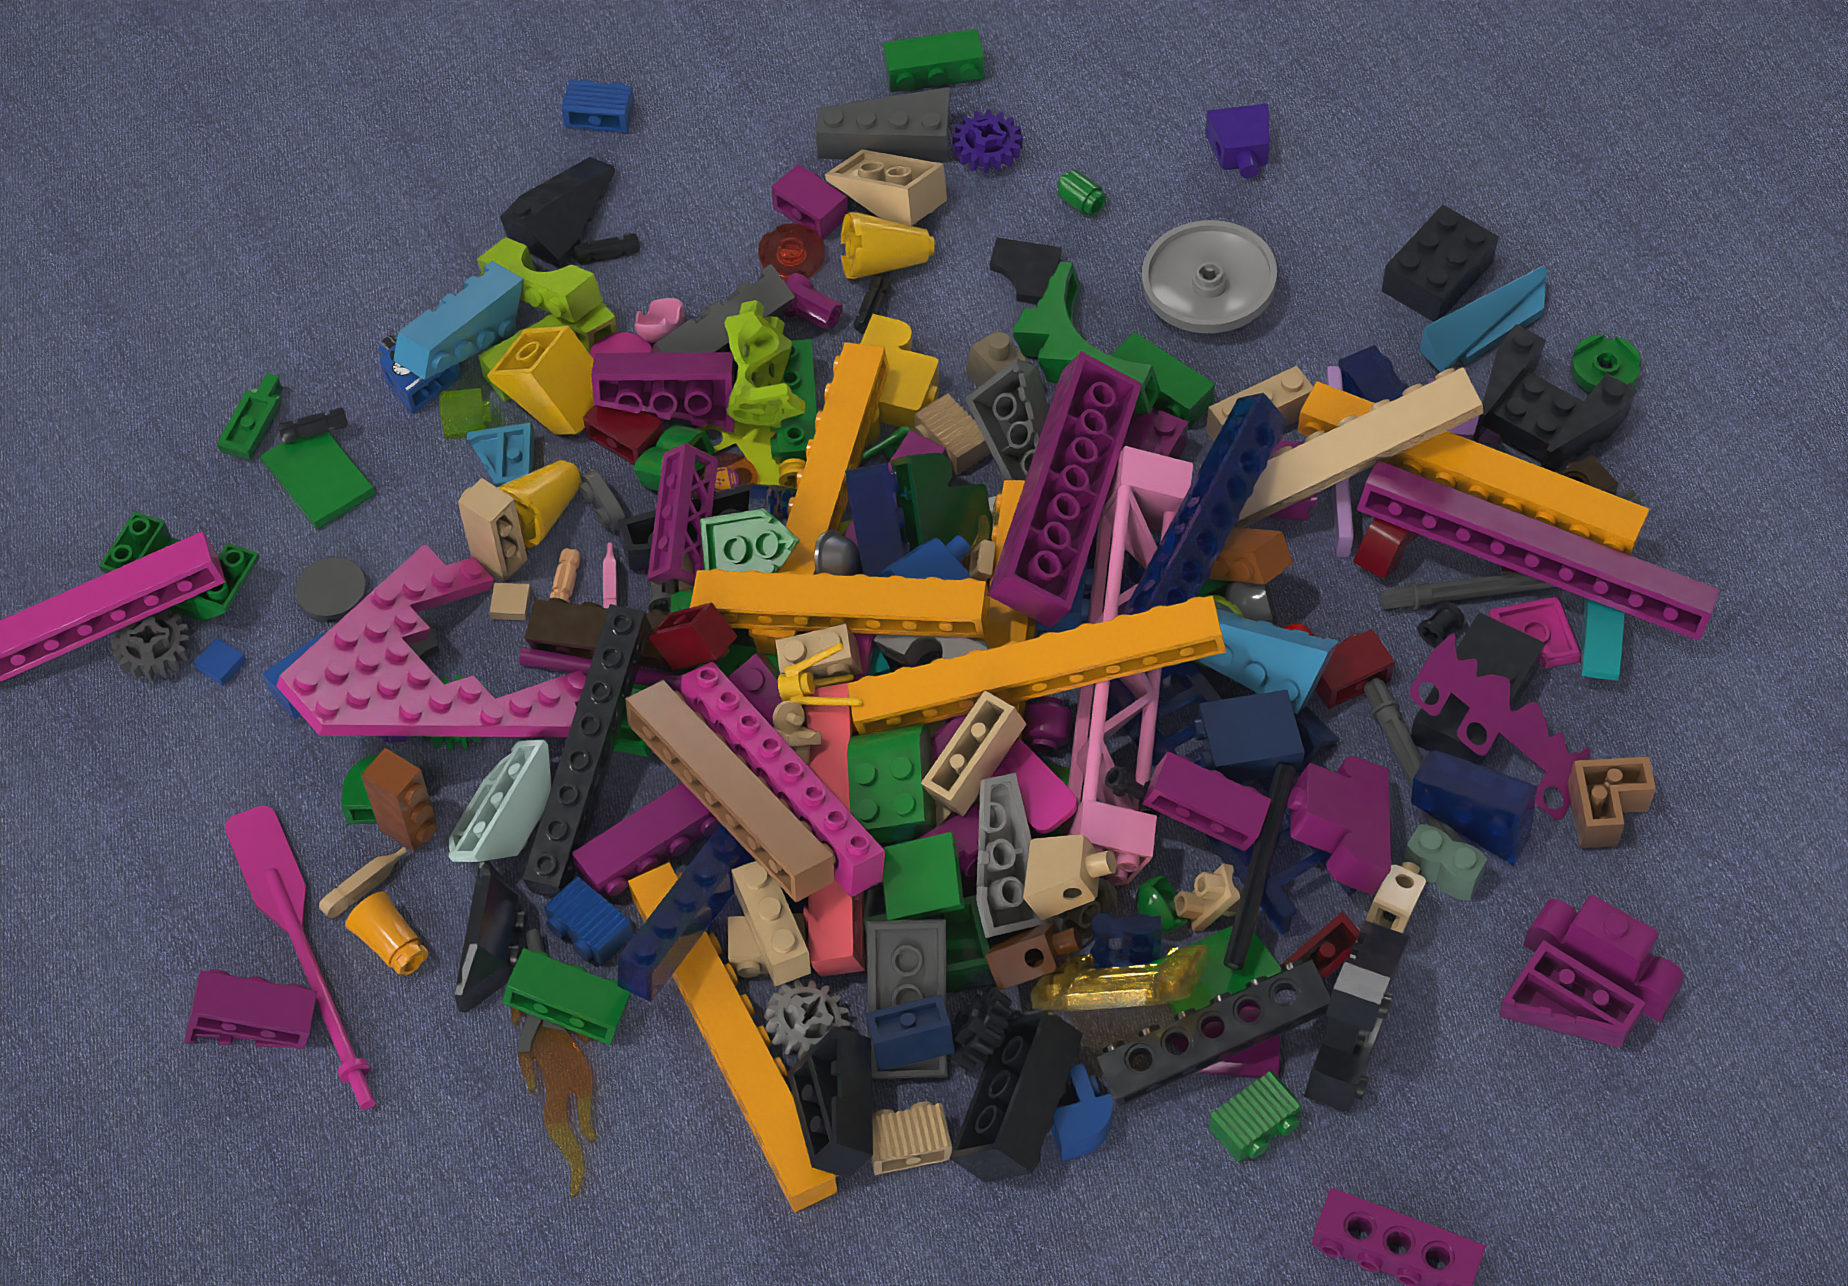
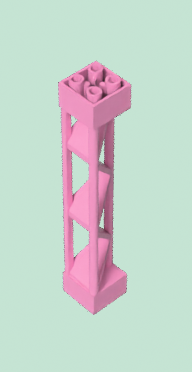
M1125 446L1120 452L1099 519L1094 576L1087 623H1101L1122 615L1155 586L1154 607L1169 605L1177 519L1190 499L1193 463ZM1149 529L1162 532L1160 551ZM1111 534H1112L1113 536H1112V544H1111V553H1110V562H1109V570H1108V579H1107V588H1106V596H1105V605H1104V611H1103V613H1102V610H1103V601H1104V592H1105V584H1106V575H1107V566H1108V558H1109V549H1110V540H1111ZM1126 549L1149 572L1150 576L1120 595L1124 551ZM1162 668L1147 671L1146 674L1141 672L1120 677L1119 679L1138 700L1106 722L1110 680L1095 683L1089 739L1088 731L1094 684L1082 686L1079 689L1068 788L1075 794L1078 800V808L1064 822L1061 827V836L1081 834L1088 838L1098 853L1110 850L1115 856L1117 869L1115 873L1102 877L1113 885L1129 884L1153 858L1157 816L1139 812V800L1133 797L1132 804L1127 793L1123 797H1118L1113 794V789L1106 786L1105 777L1108 771L1115 767L1104 742L1142 711L1135 781L1143 786L1145 782L1150 781ZM1084 782L1082 802L1080 804L1082 783Z

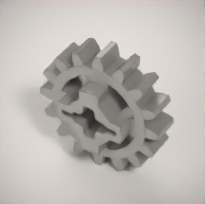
M796 979L791 988L784 983L781 985L778 993H773L764 1013V1018L769 1020L765 1030L768 1033H776L772 1041L774 1045L781 1043L786 1045L784 1054L789 1055L793 1050L797 1051L798 1058L801 1060L834 1026L846 1030L850 1026V1022L844 1020L848 1009L837 1006L841 999L839 995L833 997L827 995L829 986L825 985L821 990L816 989L815 981L810 980L808 986L803 987L800 980ZM808 1016H811V1019H808L806 1024L802 1023L803 1020L805 1021Z

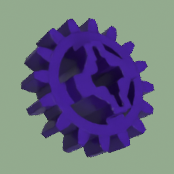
M987 109L986 114L981 116L978 111H974V118L970 119L964 116L963 125H955V133L952 134V147H954V156L960 157V164L966 165L970 162L972 171H975L978 167H983L984 173H988L989 168L994 167L999 172L1001 171V164L1004 163L1011 167L1013 165V158L1019 159L1020 149H1023V136L1021 135V127L1014 126L1013 117L1004 119V112H999L996 116H993L991 109Z

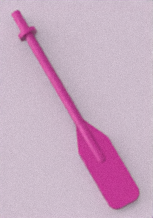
M917 662L915 667L922 665L919 662ZM1018 737L1012 745L1010 757L1004 761L990 778L1016 773L1028 824L1038 833L1052 832L1077 811L1078 800L1075 794Z
M258 806L233 815L227 820L225 831L255 906L289 935L311 990L317 991L315 1000L342 1062V1065L337 1070L340 1081L351 1084L361 1110H368L375 1105V1100L365 1079L370 1068L366 1059L357 1058L303 930L307 888L276 813L268 806Z

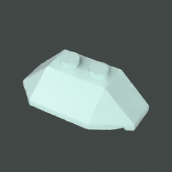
M545 740L517 741L511 748L512 753L503 758L485 777L449 837V858L453 862H481L518 856L520 851L526 846L527 839L543 816L551 790L549 749Z

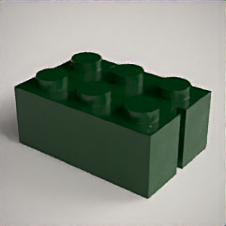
M976 895L963 898L965 908L943 913V919L946 920V993L993 983V975L985 957L990 948L988 940L984 935ZM887 913L863 918L866 947V921L887 920ZM937 915L922 917L913 920L937 919Z

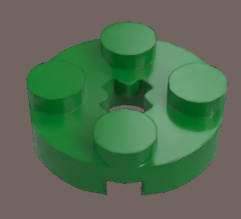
M1596 334L1583 339L1576 346L1570 364V373L1581 388L1591 393L1606 373L1631 387L1635 386L1640 374L1641 358L1637 349L1630 342L1617 336L1615 340L1604 339L1605 334ZM1599 362L1605 365L1611 363L1613 366L1611 369H1604L1600 367Z

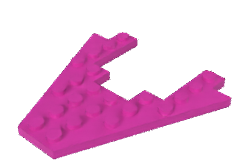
M423 545L279 676L276 687L319 736L568 737L586 676L581 671H576L496 699L474 675L444 685L409 647V644L427 639L430 627L417 612L491 590L494 578L474 557L445 565L427 545Z

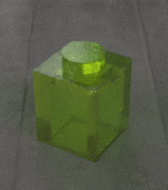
M481 388L440 392V418L445 439L467 438V432L486 429V422H492L490 401H484Z

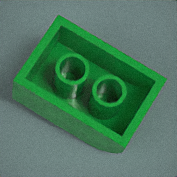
M923 724L852 736L849 739L847 750L850 813L876 842L880 844L919 838L937 828L935 800L921 784L933 766L930 728Z

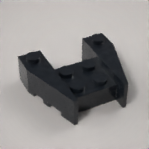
M1516 324L1499 344L1482 402L1483 414L1478 417L1473 440L1478 441L1485 430L1489 429L1500 435V438L1542 460L1540 467L1554 471L1561 467L1562 462L1572 456H1580L1588 451L1589 446L1598 441L1602 443L1610 438L1627 417L1637 389L1606 373L1585 401L1578 399L1533 374V371L1538 366L1546 340Z
M1366 920L1364 921L1358 939L1351 948L1350 957L1347 956L1334 985L1326 1013L1329 1020L1324 1039L1311 1069L1304 1097L1348 1113L1355 1098L1363 1099L1370 1079L1364 1076L1383 1021L1386 1019L1392 1003L1393 993L1388 991L1408 944L1409 935Z

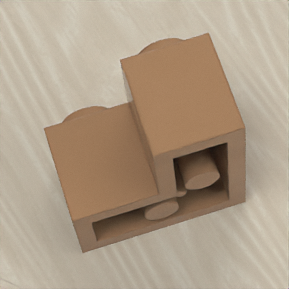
M1649 756L1574 761L1567 784L1579 847L1617 846L1625 825L1623 813L1645 812L1649 810L1656 790Z

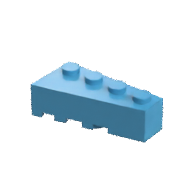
M491 261L484 267L485 274L479 278L474 275L464 282L465 289L456 296L449 293L441 299V303L436 308V311L426 310L398 332L393 361L425 380L510 338L516 330L515 321L523 278Z
M1216 608L1226 652L1196 660L1258 694L1288 690L1293 712L1298 714L1309 702L1339 641L1327 637L1322 639L1310 636L1308 632L1296 629L1291 631L1273 626V623L1263 620L1254 621L1242 618L1239 614Z

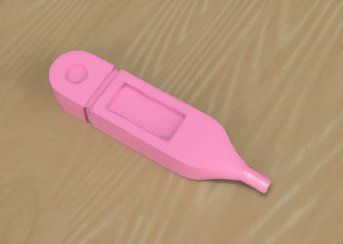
M607 543V554L603 560V608H609L610 604L619 606L618 571L613 552V543Z

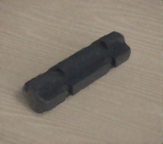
M630 233L623 235L622 239L616 236L592 241L593 245H588L587 242L577 244L574 250L577 262L582 264L591 262V258H596L597 261L622 256V252L625 251L627 254L637 253L640 251V244L637 234Z
M877 275L871 280L868 287L870 292H866L858 311L860 316H856L853 323L854 329L860 331L861 334L865 333L872 314L879 315L886 298L885 294L888 293L891 286L890 281L882 275Z
M343 408L329 410L330 414L327 415L321 412L298 418L296 423H293L292 420L279 424L281 439L283 442L288 443L297 440V436L302 435L303 439L330 432L329 428L334 427V430L345 428L348 426L345 411Z

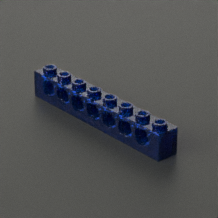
M1264 392L1240 397L1236 400L1122 615L1146 612L1156 606L1176 605L1184 603L1190 598L1197 597L1204 581L1210 576L1211 568L1217 556L1224 549L1228 535L1233 526L1238 522L1239 514L1247 499L1252 495L1254 486L1260 474L1267 467V461L1275 446L1280 442L1281 434L1288 423V420Z

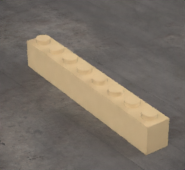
M1464 367L1456 371L1454 368L1446 369L1435 376V381L1425 386L1415 384L1403 391V396L1391 402L1389 399L1379 401L1370 407V412L1360 417H1357V415L1348 416L1338 422L1337 428L1327 433L1324 430L1317 431L1309 435L1305 439L1306 443L1295 448H1292V446L1281 448L1272 455V459L1262 464L1259 461L1250 463L1240 470L1241 474L1231 479L1222 477L1211 482L1208 485L1209 489L1203 491V494L1218 525L1244 528L1374 466L1377 460L1385 461L1483 414L1482 402Z

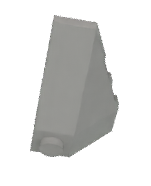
M1016 773L983 779L980 784L976 901L985 938L1049 923L1048 918L1041 920L1023 898L1030 840L1032 839Z

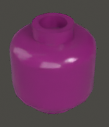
M1043 696L1040 697L1039 702H1034L1027 706L1024 715L1026 726L1022 730V737L1030 744V749L1042 753H1056L1060 747L1068 743L1072 713L1068 708L1061 705L1062 701L1060 699Z

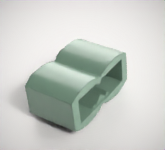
M1419 824L1407 843L1403 862H1412L1419 866L1422 870L1421 876L1426 879V882L1436 883L1449 896L1470 901L1482 881L1487 858L1480 850L1469 844L1453 842L1442 830L1430 825Z

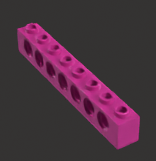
M712 661L682 675L681 694L686 704L694 712L697 711L703 716L706 725L714 733L722 735L727 746L736 755L739 754L744 758L748 768L757 777L761 776L766 781L769 790L778 799L782 798L786 801L791 812L800 821H805L809 825L813 835L822 844L826 843L832 849L836 858L834 879L850 897H853L882 882L885 850Z

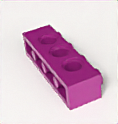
M1332 1187L1328 1193L1312 1240V1245L1318 1247L1327 1256L1334 1258L1343 1256L1356 1261L1361 1268L1369 1272L1377 1273L1382 1271L1395 1276L1400 1283L1406 1286H1473L1486 1245ZM1352 1229H1360L1363 1230L1368 1235V1237L1365 1239H1356L1350 1235L1349 1231ZM1392 1243L1400 1244L1407 1252L1404 1254L1393 1253L1387 1245ZM1429 1258H1437L1441 1260L1446 1267L1442 1269H1435L1431 1267L1426 1260Z

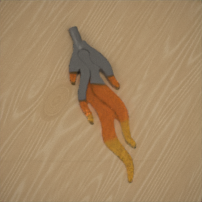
M538 929L527 931L525 935L528 950L544 952L541 931ZM511 1007L512 1024L517 1026L520 1024L524 1012ZM528 1014L519 1037L517 1050L519 1067L530 1094H535L536 1091L535 1076L531 1065L533 1059L536 1060L542 1071L546 1088L544 1108L545 1129L570 1165L572 1175L570 1197L574 1198L577 1196L584 1178V1158L567 1121V1098L571 1090L577 1099L579 1130L589 1143H594L595 1134L589 1124L593 1079L584 1055L565 1028ZM574 1032L581 1043L587 1044L589 1042V1037Z

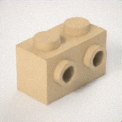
M847 624L775 640L781 675L785 674L784 667L798 664L838 643L843 644L842 650L808 667L803 672L811 673L813 680L862 673L858 641Z

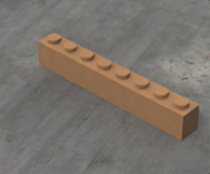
M662 680L626 698L628 725L795 902L834 882L836 858L832 849L826 843L822 844L813 835L809 825L805 821H800L791 812L784 799H778L769 790L766 781L761 776L757 777L748 768L744 758L739 754L736 755L727 746L721 734L714 733L706 725L703 716L697 711L694 712L686 704L679 691H673Z

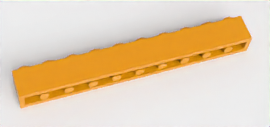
M845 342L841 355H836L833 364L834 377L832 383H827L824 392L825 405L823 411H818L816 416V433L814 439H810L807 444V461L805 467L800 468L797 475L798 489L795 497H791L788 503V520L785 527L800 539V542L777 573L791 571L797 574L816 575L814 554L818 538L827 530L839 531L860 464L861 455L864 451L889 370L885 347ZM749 629V635L753 637L757 652L777 655L775 640L803 634V631Z
M1316 381L1300 411L1297 432L1304 434L1306 437L1321 430L1327 433L1337 428L1338 422L1348 416L1357 415V417H1360L1370 412V407L1376 403ZM1445 431L1382 461L1630 556L1644 529L1650 510L1639 504L1449 431Z
M1213 596L1205 598L1193 597L1184 603L1176 605L1156 606L1146 612L1134 615L1123 614L1101 623H1085L1077 626L1075 629L1059 633L1048 632L1038 638L1022 642L1010 641L997 648L973 650L963 656L951 659L940 658L932 661L930 664L913 668L902 667L893 673L880 676H865L858 681L847 683L849 698L862 699L861 705H851L853 722L859 734L862 735L923 725L969 714L984 690L1011 704L1225 653L1226 648Z
M668 862L628 880L631 898L793 1212L796 1213L837 1193L836 1177L839 1175L811 1167L792 1091L789 1090L785 1079L788 1078L785 1066L780 1057L772 1058L768 1050L772 1046L763 1025L756 1027L751 1016H754L755 1012L746 994L740 996L736 990L735 985L739 984L737 976L730 963L723 965L719 957L722 954V949L715 934L712 932L707 935L703 927L706 919L701 907L697 902L691 904L687 894H690V889L682 873L675 874Z

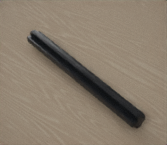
M1279 763L1275 768L1268 794L1271 802L1259 837L1255 842L1224 957V966L1230 969L1242 970L1244 968L1296 772L1295 768L1291 765Z

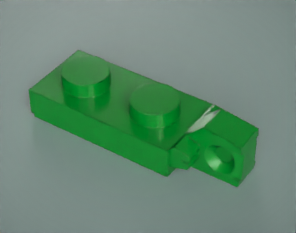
M266 373L258 389L246 390L217 442L220 452L247 460L252 459L280 408L282 401L280 394L283 386L280 383L279 376Z

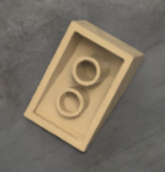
M862 149L825 174L826 181L879 218L914 226L920 219L934 212L937 207L947 201L944 164Z

